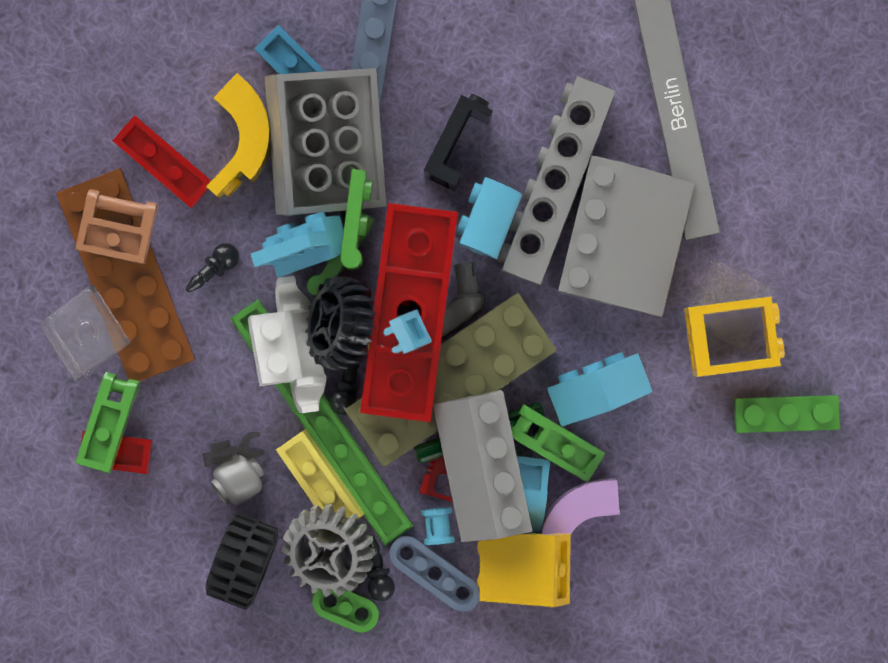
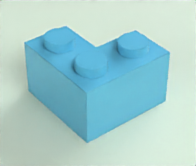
M623 352L604 358L605 365H603L601 360L582 367L584 374L579 375L577 369L557 376L560 383L548 387L547 390L561 427L614 410L652 393L653 391L639 354L624 357Z

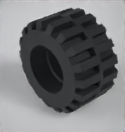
M240 513L233 517L213 560L206 581V595L247 610L253 604L270 564L279 537L278 528Z

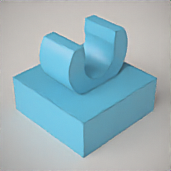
M418 310L389 321L391 326L383 332L385 336L394 333L399 342L398 346L391 349L393 353L403 351L406 354L432 342Z

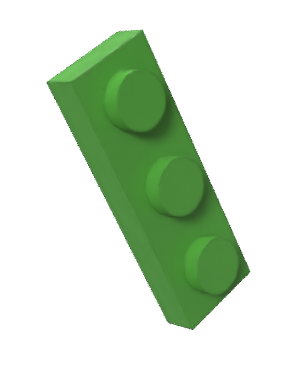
M839 395L734 398L735 433L840 430Z

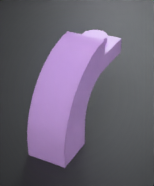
M615 478L591 480L588 483H581L566 491L547 511L542 530L539 534H572L574 529L587 519L599 516L620 515L617 480Z

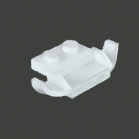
M295 276L280 277L277 279L275 289L277 312L252 315L248 318L259 386L290 382L293 400L299 413L319 411V402L325 389L326 375L324 374L323 367L315 364L314 358L310 357V347L306 345L308 340V334L305 333L308 328V321L306 319L309 317V306L311 304L308 298L298 289Z

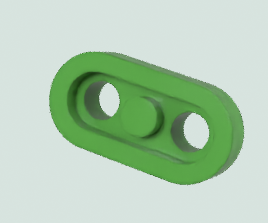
M318 588V591L314 593L312 600L313 608L319 616L359 633L370 631L378 622L379 609L377 604L362 594L345 589L344 594L338 597L331 589V594L336 596L337 603L334 606H328L324 602L322 589ZM358 608H365L369 616L361 620L357 618L355 612Z

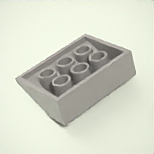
M376 68L265 76L276 215L290 216L347 210L352 169L366 171L367 180L373 181L371 200L364 201L363 209L387 207Z
M591 155L558 291L562 294L663 317L695 183L631 164Z

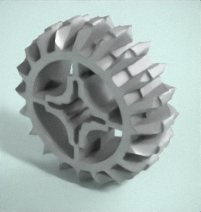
M318 504L313 506L310 512L303 510L298 515V518H294L290 522L289 529L283 535V540L286 542L283 544L281 552L287 554L283 565L293 566V569L290 571V577L298 575L301 578L299 587L305 586L306 583L311 585V594L316 593L318 588L322 589L324 597L330 596L332 593L331 589L338 597L344 594L345 589L351 592L356 589L358 583L364 582L367 572L373 566L371 559L375 555V549L369 546L373 541V536L363 535L367 529V524L357 525L355 523L357 514L351 515L350 518L345 516V506L340 507L337 512H334L332 504H327L323 510ZM305 535L309 539L308 544L312 550L310 556L305 548ZM346 545L349 546L352 554L351 566L347 562L348 556L344 551Z

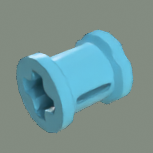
M451 507L421 510V515L425 517L427 533L424 545L455 542V537L451 535L449 514L452 513Z

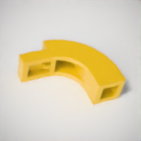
M238 73L214 97L216 102L234 118L239 130V145L234 157L206 186L218 198H221L224 194L230 197L241 186L242 181L239 178L243 174L254 183L265 168L271 151L268 112L255 90Z

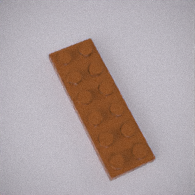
M121 168L56 193L75 244L77 243L89 189L101 191V195L135 202ZM99 208L95 217L135 227H141L142 222L141 217ZM151 243L146 264L79 251L128 380L133 379L141 382L196 360Z

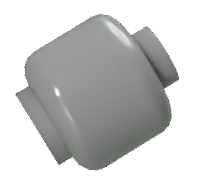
M237 454L214 469V480L211 481V485L224 504L230 502L235 506H240L261 491L262 482L260 477L264 475V472L254 458L247 460L244 456Z

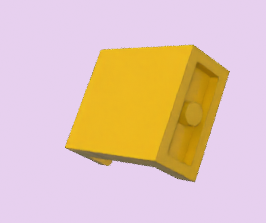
M523 533L499 539L478 541L477 551L480 556V573L477 578V585L480 590L479 601L558 607L570 604L571 534Z

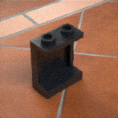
M470 94L469 98L463 95L460 96L424 169L425 178L453 192L456 191L461 181L462 173L446 166V163L470 117L489 125L493 110L488 108V101L474 94Z

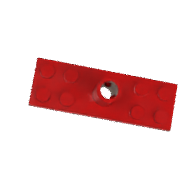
M388 203L374 304L376 316L373 319V325L376 328L372 330L371 334L373 341L369 342L360 413L431 422L458 212ZM414 303L421 309L419 315L432 342L406 354L403 351L393 353L391 349L398 346L399 342L394 333L385 336L383 332L391 326L389 321L399 317L401 307Z

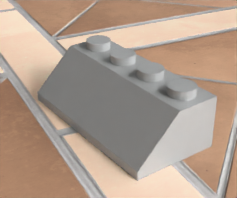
M498 390L433 404L461 542L499 539L532 532L503 391Z

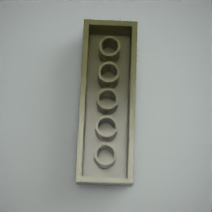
M519 293L441 344L433 404L498 391L557 351ZM362 398L345 409L383 467L438 431L433 407L431 422L360 413Z

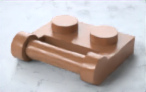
M89 189L75 249L146 264L153 227L158 214V203L149 201L146 204L104 196L101 195V191ZM99 208L141 217V227L95 218L97 210Z

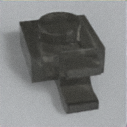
M258 431L250 432L243 437L239 445L232 447L230 440L210 444L211 451L202 453L205 467L240 459L239 456L257 458L264 455V449L253 451L249 446L250 440L260 437L261 433Z

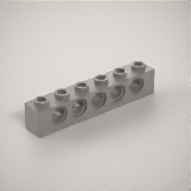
M578 76L574 84L566 83L559 101L566 105L561 117L554 114L547 134L553 136L549 148H541L535 166L541 168L536 181L529 179L522 197L527 199L528 203L524 213L516 212L510 230L516 232L511 245L504 243L497 261L503 264L501 272L537 286L541 285L613 100L615 90ZM576 108H581L587 112L589 120L584 125H576L570 118V112ZM563 140L573 142L576 146V154L569 158L563 157L558 152V143ZM550 172L561 174L564 179L563 187L558 190L550 189L545 183V176ZM537 204H546L551 209V219L546 222L537 221L533 216V207ZM528 235L534 236L539 242L538 252L535 254L524 253L520 247V241L523 237Z

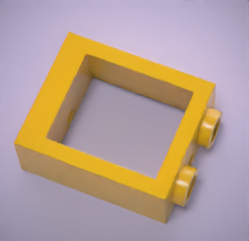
M772 296L684 308L692 374L694 377L781 366L780 358H784L785 351L782 338H777L775 324L780 323L778 304L772 303ZM760 307L767 358L710 366L703 314Z

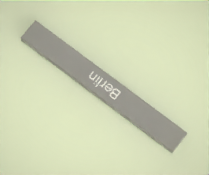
M633 0L670 174L672 177L695 183L683 232L684 240L720 233L670 0Z

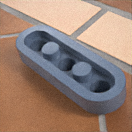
M405 535L397 538L392 543L389 552L392 564L451 608L460 612H466L478 604L480 590L477 582L427 545H424L420 540L413 536ZM405 546L411 547L414 552L413 556L409 559L403 558L400 554V550ZM431 567L440 568L442 574L439 578L433 579L429 576L428 571ZM459 587L468 588L470 593L467 598L460 599L456 595Z

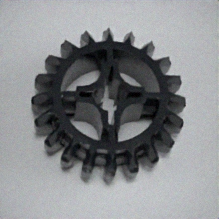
M334 276L333 278H327L324 284H320L318 294L316 296L313 295V303L309 306V317L306 319L308 321V328L305 333L308 334L306 345L310 347L309 354L310 357L314 358L315 364L336 371H340V369H354L357 363L362 362L363 354L368 353V343L373 341L371 337L372 330L376 328L373 325L376 313L373 312L375 300L371 299V289H368L364 282L348 276Z

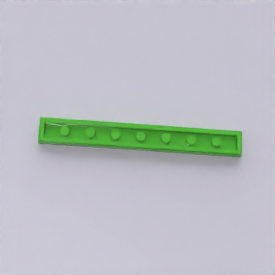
M259 299L230 318L252 352L253 347L248 318L252 315L268 313ZM290 382L275 384L299 421L308 430L365 513L364 516L383 544L386 546L412 528L413 524L339 415L330 408L329 401L324 393L320 398L319 411L299 413L293 400Z

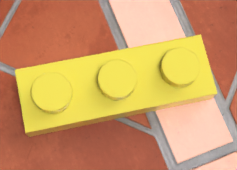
M307 429L276 449L314 506L318 504L323 510L327 504H332L334 512H337L340 507L345 506V516L349 518L351 515L357 514V519L365 514Z

